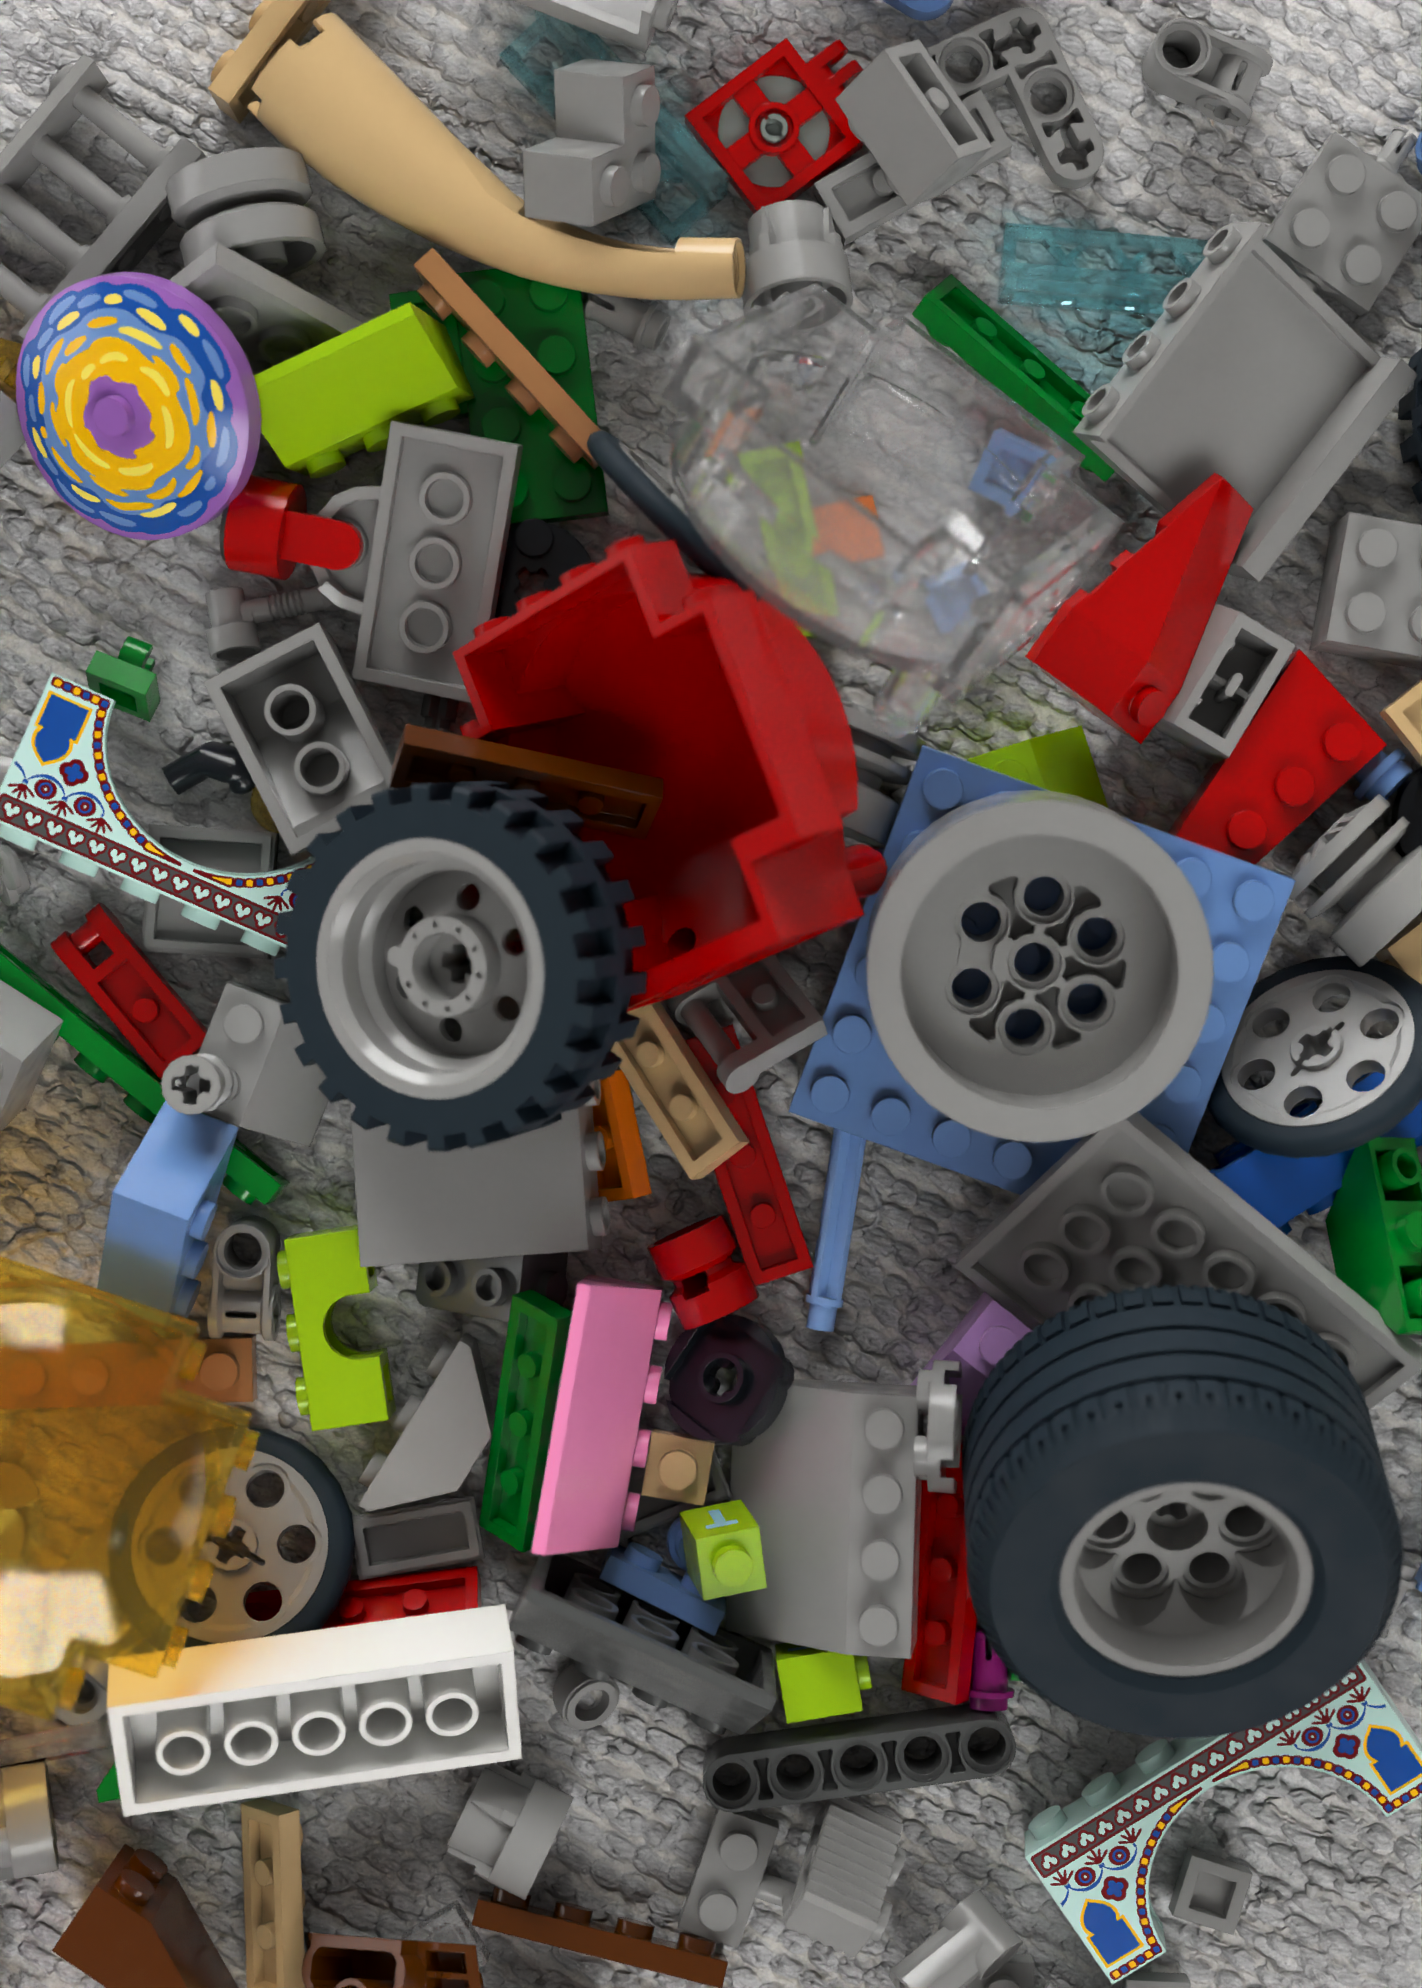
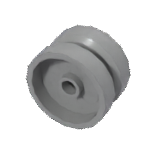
M255 147L236 149L208 156L180 169L170 176L165 186L173 220L178 227L188 230L179 243L185 267L218 242L276 275L285 277L303 270L320 260L327 250L320 219L316 211L304 207L312 196L313 191L306 163L299 152L280 147Z

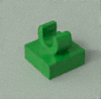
M128 636L118 658L96 650L85 671L89 689L115 700L114 708L150 722L161 701L157 675L152 672L155 659L149 657L153 650V645Z

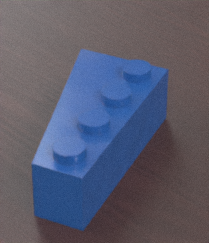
M1379 1072L1364 1074L1354 1082L1352 1090L1358 1092L1373 1090L1382 1083L1385 1075ZM1422 1099L1409 1115L1379 1137L1415 1138L1416 1148L1422 1146ZM1314 1100L1292 1108L1290 1115L1297 1118L1307 1117L1315 1113L1321 1105L1317 1107ZM1234 1141L1213 1154L1219 1165L1209 1172L1284 1234L1288 1235L1292 1231L1288 1223L1290 1220L1304 1211L1308 1215H1313L1333 1205L1336 1193L1342 1187V1178L1355 1148L1329 1156L1290 1158L1266 1154L1243 1143Z

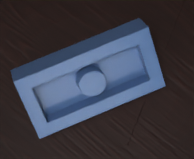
M629 1542L627 1548L618 1545L617 1548L609 1549L601 1566L600 1579L715 1636L726 1614L725 1597L703 1601L687 1571L684 1576H681L661 1566L663 1558L641 1544Z

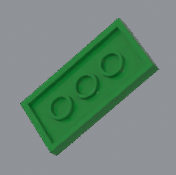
M496 268L457 273L598 427L582 291L521 278ZM458 322L461 339L467 333V331ZM461 341L464 372L475 397L468 400L470 435L523 445L510 524L521 523L526 519L533 518L543 520L546 523L609 516L604 471L598 466L594 470L583 457L575 464L572 463L548 436L555 426L539 409L529 416L504 388L511 381L510 377L495 361L486 369Z

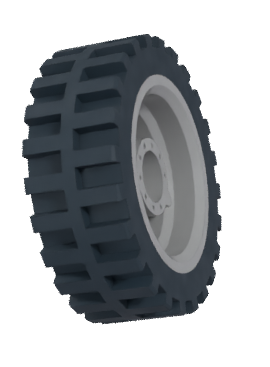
M478 781L412 784L409 788H391L372 794L373 804L349 806L336 816V820L343 830L342 832L317 834L307 847V851L316 861L311 868L294 870L287 884V890L296 894L297 898L293 911L278 913L275 932L287 935L286 957L274 958V978H287L291 1002L281 1004L279 1008L284 1024L297 1022L304 1043L294 1050L303 1067L318 1064L327 1077L319 1086V1089L331 1103L348 1099L356 1106L350 1120L365 1130L387 1124L390 1125L387 1137L389 1142L407 1147L427 1141V1149L429 1151L448 1152L465 1146L473 1149L562 1120L561 1113L582 1107L596 1095L589 1083L612 1077L622 1062V1059L611 1051L614 1043L633 1038L640 1018L627 1013L630 996L645 993L647 972L633 971L632 948L646 945L643 925L629 927L623 904L635 899L628 880L615 882L611 880L604 866L615 856L604 841L584 842L577 835L585 821L571 810L546 811L549 796L535 790L509 791V783ZM417 906L421 909L424 919L411 928L409 925L410 913ZM522 938L525 951H517L513 942H519ZM457 1022L462 1027V1037L459 1041L452 1039L448 1035Z

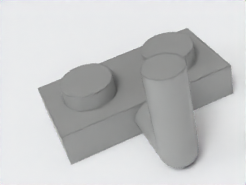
M716 1808L678 1918V1929L738 1949L755 1898L781 1906L785 1923L796 1884L764 1873L779 1831V1821L751 1811L724 1812Z

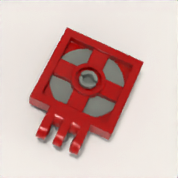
M785 38L685 114L686 126L753 214L760 210L762 206L796 199L813 186L815 182L821 180L863 147V142L852 133L848 125V118L835 100L863 71V68L856 60L849 62L835 74L831 70L849 51L840 39L830 44L805 63L789 40Z

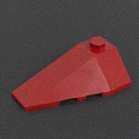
M1213 473L1158 521L1155 536L1135 554L1124 550L1110 562L1113 573L1090 593L1080 588L1065 601L1025 657L1091 714L1142 744L1154 726L1163 718L1168 707L1183 686L1253 508L1224 477Z

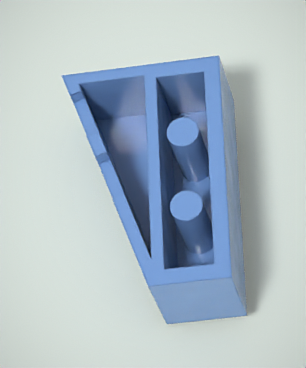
M165 1100L112 1192L93 1310L166 1337L177 1314L188 1317L200 1291L201 1281L196 1280V1277L203 1266L209 1249V1243L205 1242V1239L216 1214V1202L239 1127L202 1113L187 1115L177 1112Z

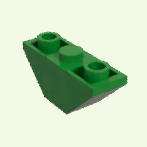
M1377 1137L1354 1149L1342 1178V1187L1338 1189L1333 1205L1325 1220L1336 1277L1379 1312L1384 1323L1396 1334H1422L1421 1163L1418 1157L1415 1138Z

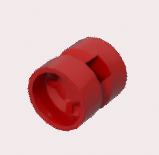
M717 1214L684 1227L647 1247L661 1280L673 1282L675 1286L669 1298L683 1330L693 1329L724 1317L759 1297L746 1264L735 1262L731 1257L737 1244L723 1214Z

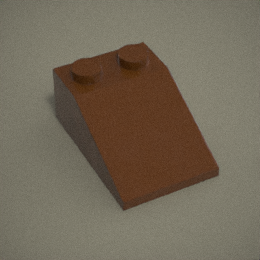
M126 1843L52 1949L54 1953L106 1988H238L178 1879L168 1873L167 1865L157 1855L142 1848L134 1850Z

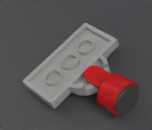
M399 420L391 421L381 485H361L330 497L331 500L317 515L307 513L306 492L302 485L251 475L243 491L223 510L220 526V552L222 559L231 570L279 580H287L297 563L310 565L319 584L317 589L336 606L361 615L352 672L353 679L471 703L452 652L475 639L473 633L475 627L495 619L523 445Z

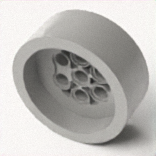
M1024 790L990 795L952 810L933 822L907 846L889 870L881 889L878 891L867 931L866 971L871 1013L879 1038L901 1076L917 1094L950 1119L972 1130L1013 1141L1052 1142L1083 1137L1109 1128L1144 1108L1170 1084L1189 1059L1201 1035L1212 997L1214 969L1209 928L1200 902L1181 869L1159 845L1118 813L1096 802L1055 791ZM1044 876L1054 878L1060 885V894L1053 906L1037 910L1029 907L1024 902L1026 886L1032 880ZM977 902H987L998 910V921L995 927L982 935L972 934L961 925L965 909ZM1095 917L1105 918L1110 921L1112 934L1106 945L1099 949L1090 950L1078 944V930L1085 921ZM1029 943H1040L1050 949L1048 965L1037 974L1028 975L1015 968L1014 959L1021 947ZM964 969H980L989 977L988 988L978 998L964 999L956 995L952 990L954 978ZM1085 983L1100 987L1102 990V1001L1098 1008L1088 1014H1077L1070 1011L1067 1002L1074 988ZM1019 1009H1030L1041 1016L1039 1029L1034 1035L1026 1039H1017L1005 1032L1007 1018Z

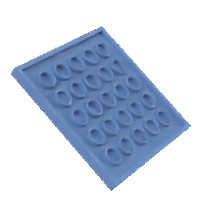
M922 745L882 853L887 864V874L907 846L929 825L950 811L990 795L1010 791L1050 790ZM1125 818L1159 845L1181 869L1200 902L1210 933L1214 969L1212 997L1199 1040L1177 1076L1156 1098L1138 1111V1113L1188 1153L1296 880ZM1048 876L1032 880L1026 886L1024 902L1029 907L1037 910L1053 906L1060 894L1058 881ZM878 892L866 897L862 907L865 916L857 920L822 1016L828 1035L812 1043L788 1112L1022 1195L1083 1137L1052 1142L1013 1141L993 1137L972 1130L950 1119L932 1107L914 1091L889 1058L879 1038L871 1013L867 987L866 942L870 916ZM987 902L971 904L962 915L961 925L972 934L982 935L988 933L995 927L998 921V910ZM1100 917L1088 919L1078 930V944L1090 950L1103 947L1111 938V922ZM1029 943L1021 947L1014 959L1015 968L1028 975L1043 971L1050 960V949L1040 943ZM964 969L954 978L952 990L956 995L964 999L978 998L988 988L989 977L980 969ZM1085 983L1078 985L1071 991L1067 1006L1070 1011L1077 1014L1091 1013L1098 1008L1102 1001V990L1094 984ZM1019 1009L1007 1018L1005 1032L1011 1037L1026 1039L1034 1035L1039 1029L1041 1016L1030 1009Z

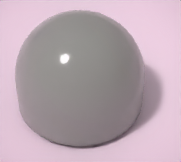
M574 1664L566 1667L558 1675L553 1687V1702L557 1712L567 1726L576 1730L590 1729L604 1722L615 1710L620 1696L618 1685L611 1676L607 1682L599 1681L578 1671ZM593 1690H602L601 1701L596 1707L586 1710L576 1708L577 1703L585 1694Z

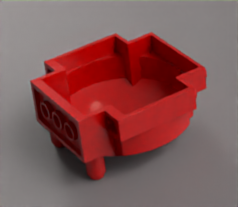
M643 535L631 536L608 546L604 550L607 559L599 564H585L562 574L559 577L562 586L555 591L545 590L521 599L515 604L518 613L512 617L503 616L495 618L473 629L475 639L452 652L477 717L460 726L459 729L462 736L664 779L663 800L645 840L582 827L577 834L584 842L604 841L615 856L604 866L613 882L628 880L635 896L634 900L623 904L629 927L643 925L646 945L632 948L633 971L647 972L645 993L630 996L627 1012L682 995L865 916L859 899L876 894L881 889L887 876V864L880 852L865 844H856L846 848L844 845V825L842 819L858 809V776L855 750L840 696L830 674L815 649L794 623L768 600L757 601L753 590L743 591L736 582L726 578L713 577L706 573L687 572L675 540L646 543ZM522 938L519 942H513L517 951H525Z

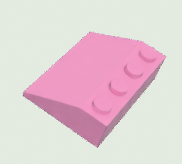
M588 1274L577 1284L531 1550L533 1554L545 1556L617 1548L622 1530L634 1532L641 1494L629 1492L633 1466L645 1468L651 1430L639 1427L643 1404L656 1405L662 1366L650 1365L655 1339L667 1341L673 1308L672 1303L661 1301L663 1287L592 1274Z

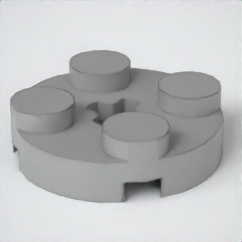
M934 1360L932 1370H918L917 1409H921L922 1415H928L927 1436H915L913 1471L914 1476H918V1480H927L929 1492L956 1494L958 1482L954 1478H946L945 1476L946 1467L959 1468L962 1394H957V1385L950 1384L949 1377L962 1378L961 1361Z

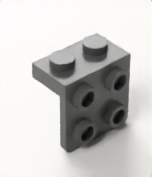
M568 1252L419 1263L416 1298L425 1307L509 1322L513 1294L530 1289L563 1306L568 1292L566 1279Z

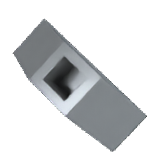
M465 1333L457 1346L452 1345L446 1340L444 1341L425 1372L435 1379L423 1400L411 1395L392 1425L393 1429L401 1433L400 1438L389 1455L378 1449L359 1478L358 1482L368 1489L358 1505L368 1512L458 1491L491 1438L495 1415L477 1339L470 1334Z

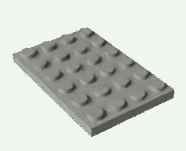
M1138 1112L1109 1128L1084 1136L960 1252L954 1265L1032 1330L1036 1326L1044 1324L1045 1320L1056 1317L1057 1313L1068 1311V1308L1074 1305L1080 1306L1083 1301H1093L1094 1297H1106L1107 1293H1120L1124 1289L1132 1291L1135 1290V1287L1141 1286L1144 1289L1150 1285L1162 1287L1163 1285L1170 1284L1171 1287H1175L1181 1284L1185 1285L1186 1288L1191 1285H1199V1288L1207 1286L1213 1287L1214 1290L1225 1289L1228 1293L1237 1292L1242 1296H1251L1254 1300H1262L1267 1305L1276 1306L1280 1311L1289 1313L1291 1317L1299 1319L1302 1324L1307 1325L1313 1332L1320 1335L1338 1354L1352 1373L1364 1396L1368 1410L1422 1370L1421 1346L1407 1335L1396 1334L1384 1323L1379 1312Z

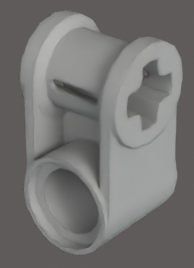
M1178 18L1162 26L1143 56L1141 70L1146 84L1156 93L1197 109L1206 117L1216 122L1234 127H1242L1250 121L1253 111L1249 104L1260 78L1270 73L1273 59L1264 49L1252 43L1228 37L1199 24L1195 20ZM1175 47L1183 51L1188 58L1189 67L1177 68L1169 64L1164 57L1163 48ZM1235 77H1237L1236 83H1235L1234 88H1233V90H1232L1233 82H1234V80H1235Z
M255 1215L241 1217L221 1231L215 1240L212 1251V1286L207 1313V1326L210 1338H222L224 1333L228 1332L262 1334L265 1341H276L281 1317V1289L277 1270V1252L280 1251L281 1242L274 1224L263 1217ZM236 1233H248L258 1240L262 1250L259 1262L249 1263L237 1257L233 1249V1239Z

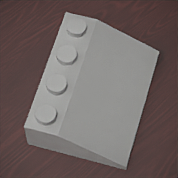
M736 1376L734 1377L733 1388L737 1383ZM794 1379L791 1387L788 1389L783 1408L772 1425L750 1444L745 1446L732 1445L730 1479L732 1497L730 1501L741 1499L759 1525L767 1588L727 1596L726 1631L845 1655L911 1659L917 1642L922 1480H918V1476H914L913 1457L915 1436H923L924 1421L921 1409H917V1385Z

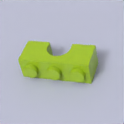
M358 1225L291 1235L284 1239L285 1250L277 1252V1270L282 1289L291 1288L294 1314H287L286 1331L291 1352H300L304 1376L297 1377L295 1382L296 1400L300 1415H310L312 1431L389 1420L396 1411L387 1348L368 1351L352 1349L340 1341L332 1324L333 1310L339 1299L350 1295L370 1293L378 1286L375 1266L360 1267Z

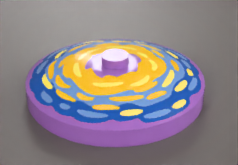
M140 272L108 273L80 281L65 288L41 309L28 329L20 350L16 372V403L22 433L33 460L45 480L55 493L80 516L108 532L123 537L140 540L168 539L195 530L219 517L223 510L229 506L230 502L243 491L254 469L261 438V411L257 386L249 362L236 337L219 315L198 296L168 279Z

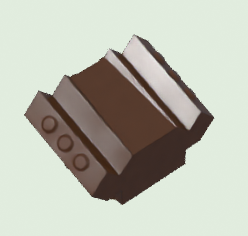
M304 1932L306 1954L302 1964V1978L306 1988H484L482 1975L479 1972L476 1945Z

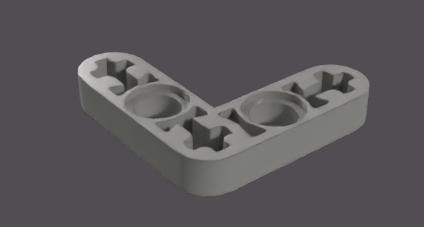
M1026 7L1010 9L926 48L961 101L979 90H982L983 94L1006 85L1044 171L1054 184L1064 189L1074 190L1083 188L1093 181L1103 162L1105 151L1103 142L1051 27L1041 13ZM1018 28L1022 36L1030 34L1035 36L1029 50L1030 53L1024 54L1019 46L1007 49L999 55L997 65L1000 68L994 69L991 52L1009 43L1012 29ZM984 40H990L991 50L984 42ZM965 52L976 57L981 67L979 77L969 83H959L951 79L945 68V62L950 56L955 53ZM1043 83L1053 84L1058 87L1065 99L1063 109L1050 115L1042 114L1035 110L1029 97L1034 87ZM1071 118L1076 123L1070 124L1066 135L1072 148L1075 151L1086 149L1089 153L1082 164V170L1078 171L1072 162L1062 165L1059 161L1065 150V142L1059 128L1065 125ZM1057 130L1051 137H1047L1045 134L1046 132Z

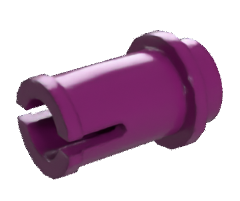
M976 1627L969 1707L980 1711H1005L1008 1709V1699L1014 1697L1015 1691L1013 1688L1008 1687V1667L1005 1666L1001 1658L995 1653L994 1648H992V1655L988 1653V1639L982 1627Z

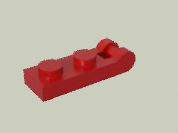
M99 902L85 914L87 921L72 934L64 931L50 943L51 947L160 1080H162L164 1071L171 1062L181 1056L195 1055L199 1052L207 1029L126 933L117 917L103 903ZM104 941L113 954L96 966L88 953Z

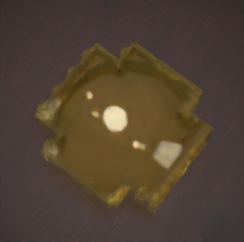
M0 1256V1705L47 1721H53L57 1719L60 1708L69 1711L73 1710L87 1670L81 1669L86 1656L154 1679L160 1677L163 1666L176 1669L190 1629L178 1624L182 1613H186L190 1600L202 1603L216 1566L213 1562L205 1560L213 1536L226 1538L239 1503L237 1497L229 1495L232 1475L235 1468L244 1471L248 1470L261 1433L250 1429L253 1420L251 1412L184 1390L187 1380L195 1381L208 1343L197 1340L201 1331L199 1323Z

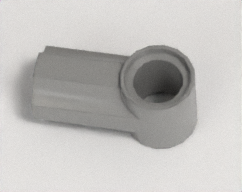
M978 1890L963 1899L944 1917L938 1926L939 1930L890 1969L889 1978L896 1988H965L977 1977L982 1981L998 1971L1017 1953L1023 1945V1941L983 1892Z

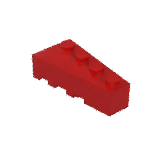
M1299 649L1290 654L1230 757L1215 764L1213 763L1204 776V781L1167 833L1256 865L1387 744Z

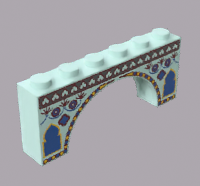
M52 672L0 787V837L32 851L38 840L62 850L59 863L94 878L99 867L124 878L120 886L121 890L148 902L156 904L160 894L185 904L181 911V916L210 929L217 930L221 920L245 930L240 940L241 942L270 955L276 956L280 946L287 949V935L275 932L278 913L293 911L297 895L287 890L286 887L294 870L311 868L316 859L310 856L301 862L273 871L236 873L199 865L161 845L131 815L122 801L112 778L108 761L107 740L110 718L116 701Z
M1363 1659L1336 1686L1304 1707L1280 1719L1231 1734L1202 1738H1175L1170 1742L1167 1739H1160L1151 1743L1137 1755L1136 1763L1116 1776L1112 1772H1107L1096 1777L1083 1789L1082 1797L1063 1809L1059 1805H1054L1035 1816L1028 1825L1029 1830L1024 1832L1025 1858L1113 1985L1166 1952L1163 1924L1156 1914L1149 1897V1876L1156 1850L1164 1834L1176 1817L1194 1799L1224 1780L1243 1773L1273 1767H1295L1324 1772L1344 1780L1366 1794L1381 1809L1385 1816L1389 1817L1422 1797V1743Z

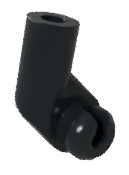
M216 741L204 743L162 768L165 777L178 795L208 778L228 783L231 791L235 794H247L256 788L237 748Z

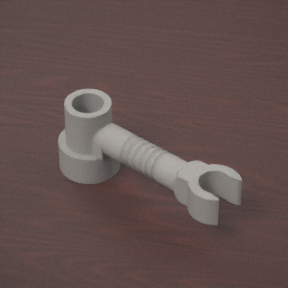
M319 585L303 588L301 591L278 593L277 595H271V597L264 596L245 600L243 588L230 586L211 590L205 594L211 628L206 631L210 658L215 661H231L259 653L261 647L257 627L260 623L274 621V619L280 620V618L285 619L287 616L304 615L305 613L346 609L332 603L317 589Z

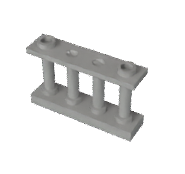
M85 53L74 65L68 64L58 71L50 83L48 97L0 153V212L66 266L64 271L66 277L51 295L46 293L40 296L0 262V295L25 315L23 319L25 326L18 333L23 339H25L28 329L41 309L65 288L80 281L108 273L132 272L174 222L165 190L170 176L183 167L206 158L203 151L185 136H182L173 148L171 146L162 148L102 98L99 94L109 82L95 61ZM82 114L147 168V180L132 197L127 195L122 198L58 144ZM41 163L106 217V229L91 246L86 244L81 247L17 193Z

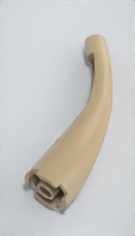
M335 13L323 14L313 20L312 23L321 33L309 43L299 47L290 38L267 63L251 88L262 101L258 102L255 100L246 106L249 112L285 148L301 153L305 163L327 181L387 219L430 242L479 263L521 278L552 286L616 297L647 300L740 299L743 295L746 279V261L744 246L740 238L680 237L676 248L655 247L627 243L593 234L564 222L526 218L524 200L514 194L456 138L409 87Z

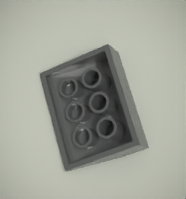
M538 1554L509 1620L510 1630L517 1633L515 1639L519 1644L542 1655H550L552 1650L575 1660L574 1667L578 1671L593 1679L607 1682L610 1676L632 1685L634 1686L632 1693L637 1698L655 1707L666 1708L669 1702L691 1712L690 1719L695 1724L715 1734L723 1735L726 1729L743 1735L772 1711L777 1700L773 1650L738 1633L726 1631V1628L719 1626L715 1636L600 1579V1571L564 1554L545 1556Z

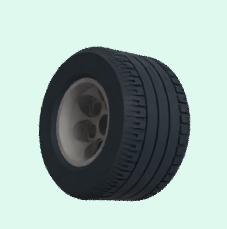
M1170 1284L1163 1285L1162 1287L1150 1285L1144 1289L1141 1286L1135 1287V1290L1132 1291L1124 1289L1120 1293H1107L1106 1297H1094L1093 1301H1083L1080 1306H1071L1068 1308V1311H1061L1056 1314V1317L1045 1320L1044 1324L1036 1326L1033 1332H1028L1024 1335L1023 1340L1017 1341L1013 1349H1009L1005 1353L1004 1358L998 1361L996 1367L991 1370L988 1378L985 1379L967 1420L962 1443V1480L970 1596L978 1621L995 1653L1023 1684L1027 1685L1033 1692L1038 1693L1041 1698L1048 1700L1049 1703L1060 1707V1709L1074 1716L1126 1733L1178 1739L1225 1735L1261 1726L1304 1707L1349 1675L1374 1647L1375 1642L1380 1638L1381 1632L1385 1629L1387 1621L1392 1615V1609L1395 1607L1396 1598L1399 1593L1403 1564L1401 1528L1369 1410L1360 1387L1338 1354L1320 1335L1313 1332L1307 1325L1302 1324L1299 1319L1291 1317L1285 1311H1280L1276 1306L1267 1305L1262 1300H1254L1251 1296H1242L1237 1292L1228 1293L1225 1289L1214 1290L1213 1287L1207 1286L1199 1288V1285H1191L1186 1288L1185 1285L1181 1284L1175 1287H1171Z

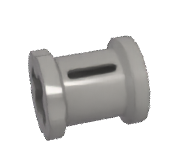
M203 1053L181 1056L171 1062L164 1071L161 1081L162 1094L168 1105L177 1112L193 1115L201 1114L205 1111H213L232 1095L234 1087L233 1072L224 1064L219 1056ZM199 1072L200 1078L210 1080V1091L197 1094L196 1089L186 1086L187 1076Z

